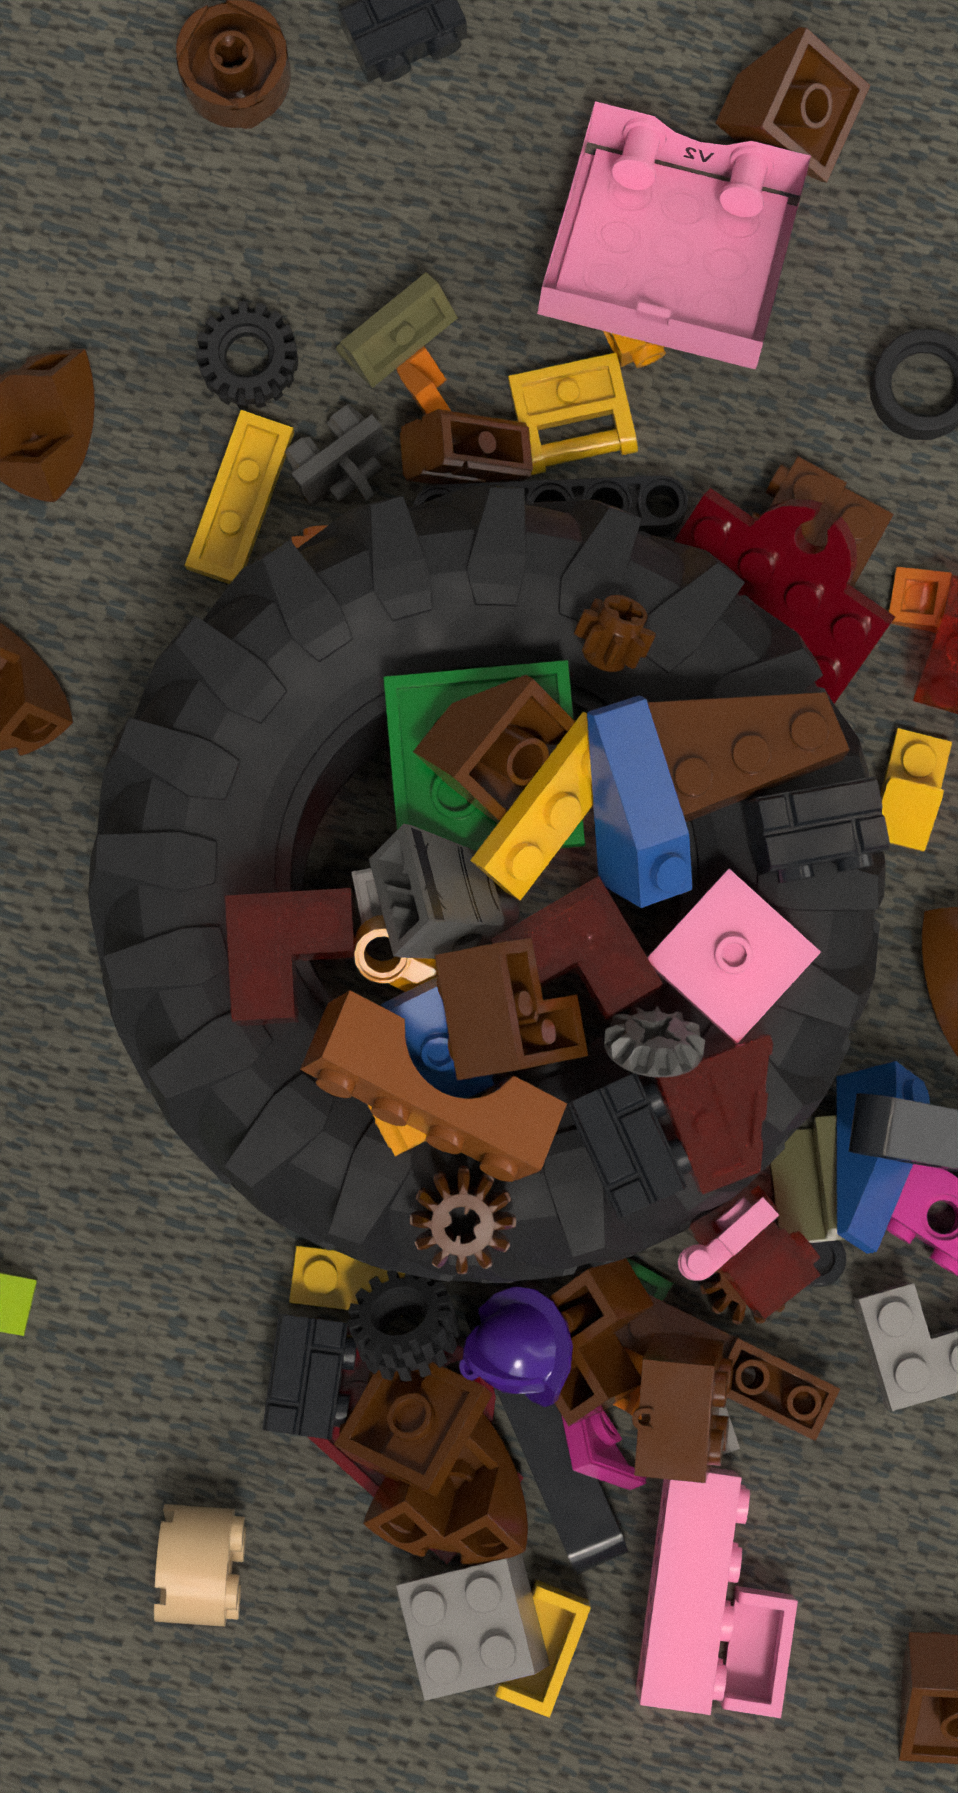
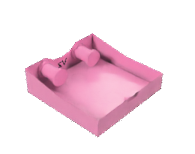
M595 101L567 204L543 281L537 314L756 370L798 206L787 204L789 197L762 191V188L767 187L801 197L811 156L754 141L732 145L698 142L674 132L655 116ZM589 142L621 150L623 153L620 155L596 149L595 155L585 153ZM657 159L728 177L730 182L655 164L654 162Z

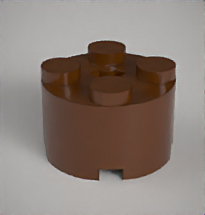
M226 0V3L217 4L209 8L206 5L196 10L184 23L176 43L177 66L184 93L198 114L219 126L248 129L259 125L260 122L266 120L277 111L285 100L290 87L291 68L286 40L271 13L260 5L248 0ZM239 59L244 62L241 66L235 65ZM226 63V64L231 65V66H233V67H232V68H226V67H224V64Z

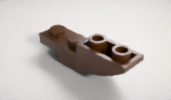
M651 1295L649 1297L654 1306L615 1332L622 1346L642 1356L645 1355L655 1334L724 1340L723 1358L733 1359L732 1385L727 1398L816 1441L840 1391V1388Z

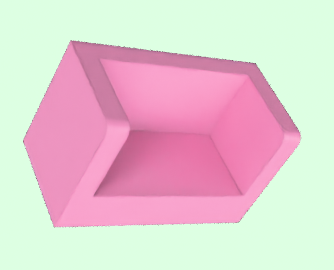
M735 1586L733 1631L731 1641L727 1642L724 1665L727 1666L726 1685L723 1701H719L723 1709L781 1718L798 1603L793 1595Z

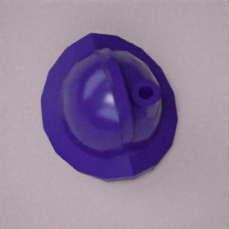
M512 1287L495 1293L478 1309L481 1325L475 1327L466 1338L463 1349L464 1359L459 1364L461 1374L471 1381L481 1377L486 1383L502 1393L524 1394L532 1402L540 1406L547 1407L553 1405L558 1401L561 1389L571 1370L573 1344L567 1321L556 1304L535 1289Z

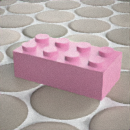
M711 1467L706 1483L663 1479L635 1690L640 1705L711 1715L712 1700L723 1701L727 1666L723 1665V1659L718 1658L720 1641H731L735 1612L734 1606H731V1602L726 1600L728 1582L738 1583L742 1561V1548L738 1547V1543L733 1542L735 1524H746L750 1499V1489H746L745 1485H741L742 1477L733 1470Z

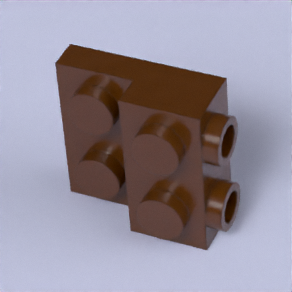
M799 456L791 469L781 464L765 494L774 498L770 506L788 499H810L822 503L816 517L811 521L802 523L804 538L815 546L827 544V530L841 516L848 524L857 544V567L849 584L854 587L894 514L846 489L847 482ZM756 512L752 515L756 520L761 516Z
M434 1362L428 1364L431 1374L423 1378L420 1375L419 1369L411 1371L412 1381H401L398 1371L395 1372L392 1381L382 1378L380 1370L375 1374L370 1371L368 1385L355 1408L347 1413L346 1423L340 1425L339 1437L334 1445L350 1459L397 1482L401 1480L437 1497L488 1404L492 1393L485 1386L473 1380H468L464 1376L445 1367L439 1368Z

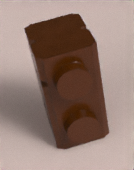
M437 409L422 416V420L416 419L401 427L402 468L406 481L436 485L522 481L531 477L533 465L529 427L524 422Z

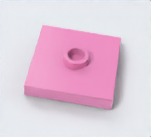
M728 869L648 956L645 962L735 1044H738L821 951L734 872Z

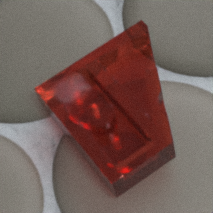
M769 1034L758 1036L704 1057L697 1067L685 1074L673 1077H655L677 1137L693 1169L691 1174L697 1190L702 1195L761 1171L763 1151L761 1132L762 1122L766 1118L768 1093H766L769 1055H772L773 1041Z

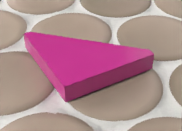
M605 1411L569 1427L562 1416L573 1471L627 1490L647 1484V1477L634 1476L635 1468L629 1466L615 1443L620 1442L622 1438Z

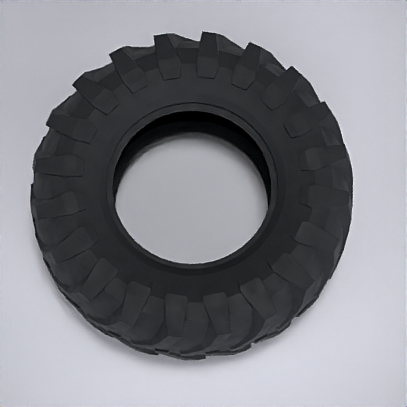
M468 486L408 508L404 497L399 496L350 509L300 547L296 548L292 541L288 540L241 569L203 620L197 616L192 618L157 658L134 718H128L117 736L103 773L98 830L90 857L88 898L102 982L118 1036L145 1087L151 1089L152 1095L168 1124L195 1155L224 1184L232 1185L259 1212L329 1251L335 1250L360 1262L387 1271L392 1270L448 1282L458 1280L482 1283H512L513 1281L571 1275L575 1271L609 1264L634 1256V1254L689 1229L690 1224L730 1201L748 1186L785 1149V1142L817 1109L829 1090L851 1044L848 1036L854 1023L862 1015L869 999L876 973L880 923L874 916L875 910L879 909L884 898L886 866L884 851L872 855L874 866L837 873L835 862L813 866L815 877L778 884L776 873L759 876L756 872L751 847L752 839L748 832L744 803L756 797L869 777V770L860 739L832 702L825 688L817 687L815 681L823 676L817 660L796 631L756 605L746 595H737L745 582L708 551L652 536L644 531L638 532L642 518L596 500L525 501L524 488L498 486ZM622 595L637 601L646 610L648 617L643 628L652 630L656 633V636L646 657H640L636 668L631 669L625 665L621 671L608 672L593 666L584 657L582 648L586 639L575 635L574 630L583 610L590 609L595 598L604 602L608 596ZM568 660L573 720L575 722L582 712L587 713L636 696L645 698L647 703L826 692L850 750L842 761L686 822L690 839L692 890L672 897L669 930L670 934L725 872L730 869L820 950L821 953L738 1044H735L658 973L642 999L634 1006L645 1012L654 1011L657 1006L662 1013L672 1014L681 1012L684 1022H693L699 1025L700 1037L705 1040L702 1060L693 1070L673 1077H649L637 1074L641 1084L651 1080L654 1082L663 1101L667 1115L657 1120L667 1142L678 1137L693 1169V1172L683 1176L688 1188L617 1219L566 1106L541 1171L513 1182L494 1178L492 1187L487 1193L490 1196L506 1189L511 1194V1201L505 1207L498 1210L516 1215V1226L514 1228L498 1230L510 1240V1247L507 1252L498 1251L486 1245L492 1257V1266L483 1269L473 1254L468 1256L469 1263L466 1274L457 1273V1256L449 1254L442 1267H435L432 1264V1259L439 1245L436 1244L424 1250H418L415 1245V1239L422 1232L429 1229L410 1225L411 1212L429 1210L416 1200V1193L419 1188H426L440 1195L434 1183V1174L439 1171H443L448 1176L452 1186L457 1185L460 1166L469 1167V1184L476 1186L480 1177L484 1174L480 1169L481 1162L462 1152L460 1154L443 1152L431 1146L427 1141L395 1157L375 1123L376 1119L371 1113L368 1104L352 1096L350 1098H341L331 1095L317 1086V1078L300 1070L327 1004L333 1000L324 988L318 975L307 942L303 914L305 870L318 827L333 800L343 786L363 765L390 746L384 677ZM604 1034L587 1045L588 1056L529 1069L492 1074L494 1085L515 1076L557 1099L569 1103L634 1073L622 1068L608 1056L604 1047ZM485 1089V1090H483V1091H481V1092H479V1093H477V1094H475V1095H473V1096H471V1097H469V1098H467V1099L478 1098V1097L481 1096L487 1089ZM465 1207L454 1208L452 1222L449 1226L456 1231L458 1226L461 1225V1233L473 1231L474 1217L477 1215L474 1210L470 1209L468 1214L465 1215Z

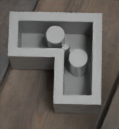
M903 1283L852 1298L885 1409L895 1411L958 1392V1327L930 1335L914 1283Z

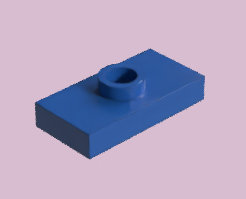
M437 977L381 1004L383 1008L405 1019V1040L409 1056L417 1071L431 1086L447 1095L467 1099L494 1085L492 1075L457 1080L454 1061L448 1050L449 1033L443 999L437 988Z

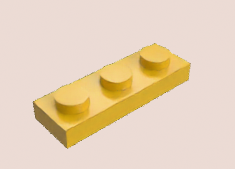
M243 410L240 411L185 563L187 570L230 584L241 569L247 566L286 458L285 450L290 446L294 436L293 427Z
M582 712L470 860L506 893L520 901L593 806L587 713Z

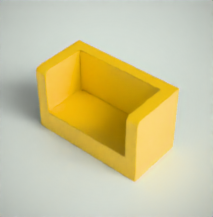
M535 1580L531 1592L550 1665L535 1675L497 1683L495 1686V1696L550 1718L591 1605L590 1601Z

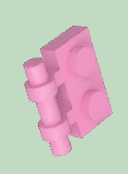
M745 1197L739 1199L714 1222L721 1231L706 1246L700 1244L692 1245L680 1253L677 1261L680 1273L685 1278L693 1281L704 1280L710 1277L776 1219L779 1214L763 1197L755 1200L752 1204Z

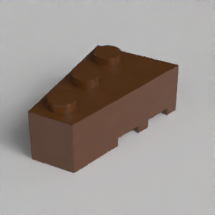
M826 692L648 703L685 822L842 761L850 750Z

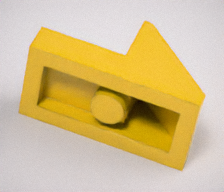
M899 728L896 730L880 793L883 806L882 814L885 816L890 844L922 852L925 851L944 794V790L941 787L952 746L951 741Z

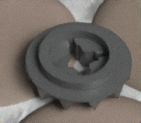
M658 1006L654 1011L645 1012L638 1007H632L628 1015H613L610 1027L605 1030L604 1038L605 1050L616 1064L633 1073L649 1077H673L693 1070L702 1060L705 1040L700 1037L698 1024L684 1022L681 1012L672 1014L662 1013Z

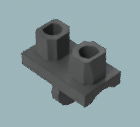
M346 405L333 414L327 422L330 432L337 439L328 447L320 451L310 437L300 438L285 450V454L293 469L291 475L301 495L311 508L330 494L339 502L353 491L364 502H367L375 496L367 481L383 470L377 460L391 450L389 443L382 433L383 428L376 418L371 414L365 419L353 407Z

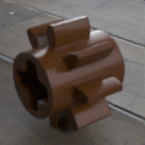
M622 595L608 596L604 602L595 598L590 609L583 610L574 630L575 635L586 639L582 648L586 660L593 666L608 672L621 671L625 665L631 669L636 668L640 657H646L656 636V633L652 630L643 628L648 617L643 606L637 601Z

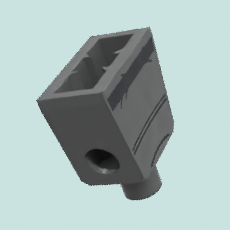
M403 824L369 858L392 953L396 957L435 959V955L487 945L499 932H509L514 928L519 917L518 901L513 896L497 893L494 881L470 861L477 851L412 825Z

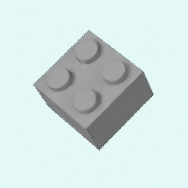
M522 1553L508 1559L505 1558L482 1564H468L419 1576L396 1585L424 1701L535 1675L550 1665Z

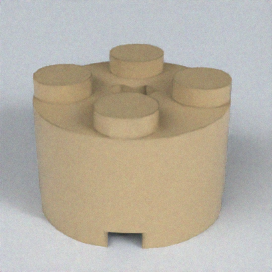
M165 1504L163 1512L166 1521H161L156 1561L155 1588H161L160 1603L154 1604L155 1622L225 1627L227 1619L238 1620L241 1585H239L240 1576L232 1574L233 1561L244 1562L246 1543L245 1517L235 1516V1509Z

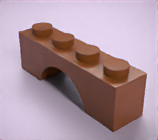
M351 990L327 1004L300 1070L317 1078V1086L325 1092L341 1098H350L352 1096L372 1106L371 1113L378 1119L395 1126H405L407 1124L427 1135L426 1141L434 1148L450 1154H460L462 1152L481 1162L480 1169L484 1173L506 1182H513L541 1171L567 1103L515 1076L489 1087L478 1098L464 1099L442 1093L431 1086L415 1068L406 1045L405 1019Z

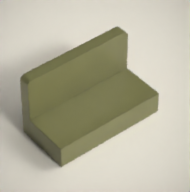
M425 272L344 338L336 347V351L373 388L458 319L439 283Z
M837 1115L815 1117L812 1129L796 1130L785 1142V1149L770 1163L775 1210L779 1214L777 1217L779 1240L782 1241L783 1245L845 1240L837 1234Z

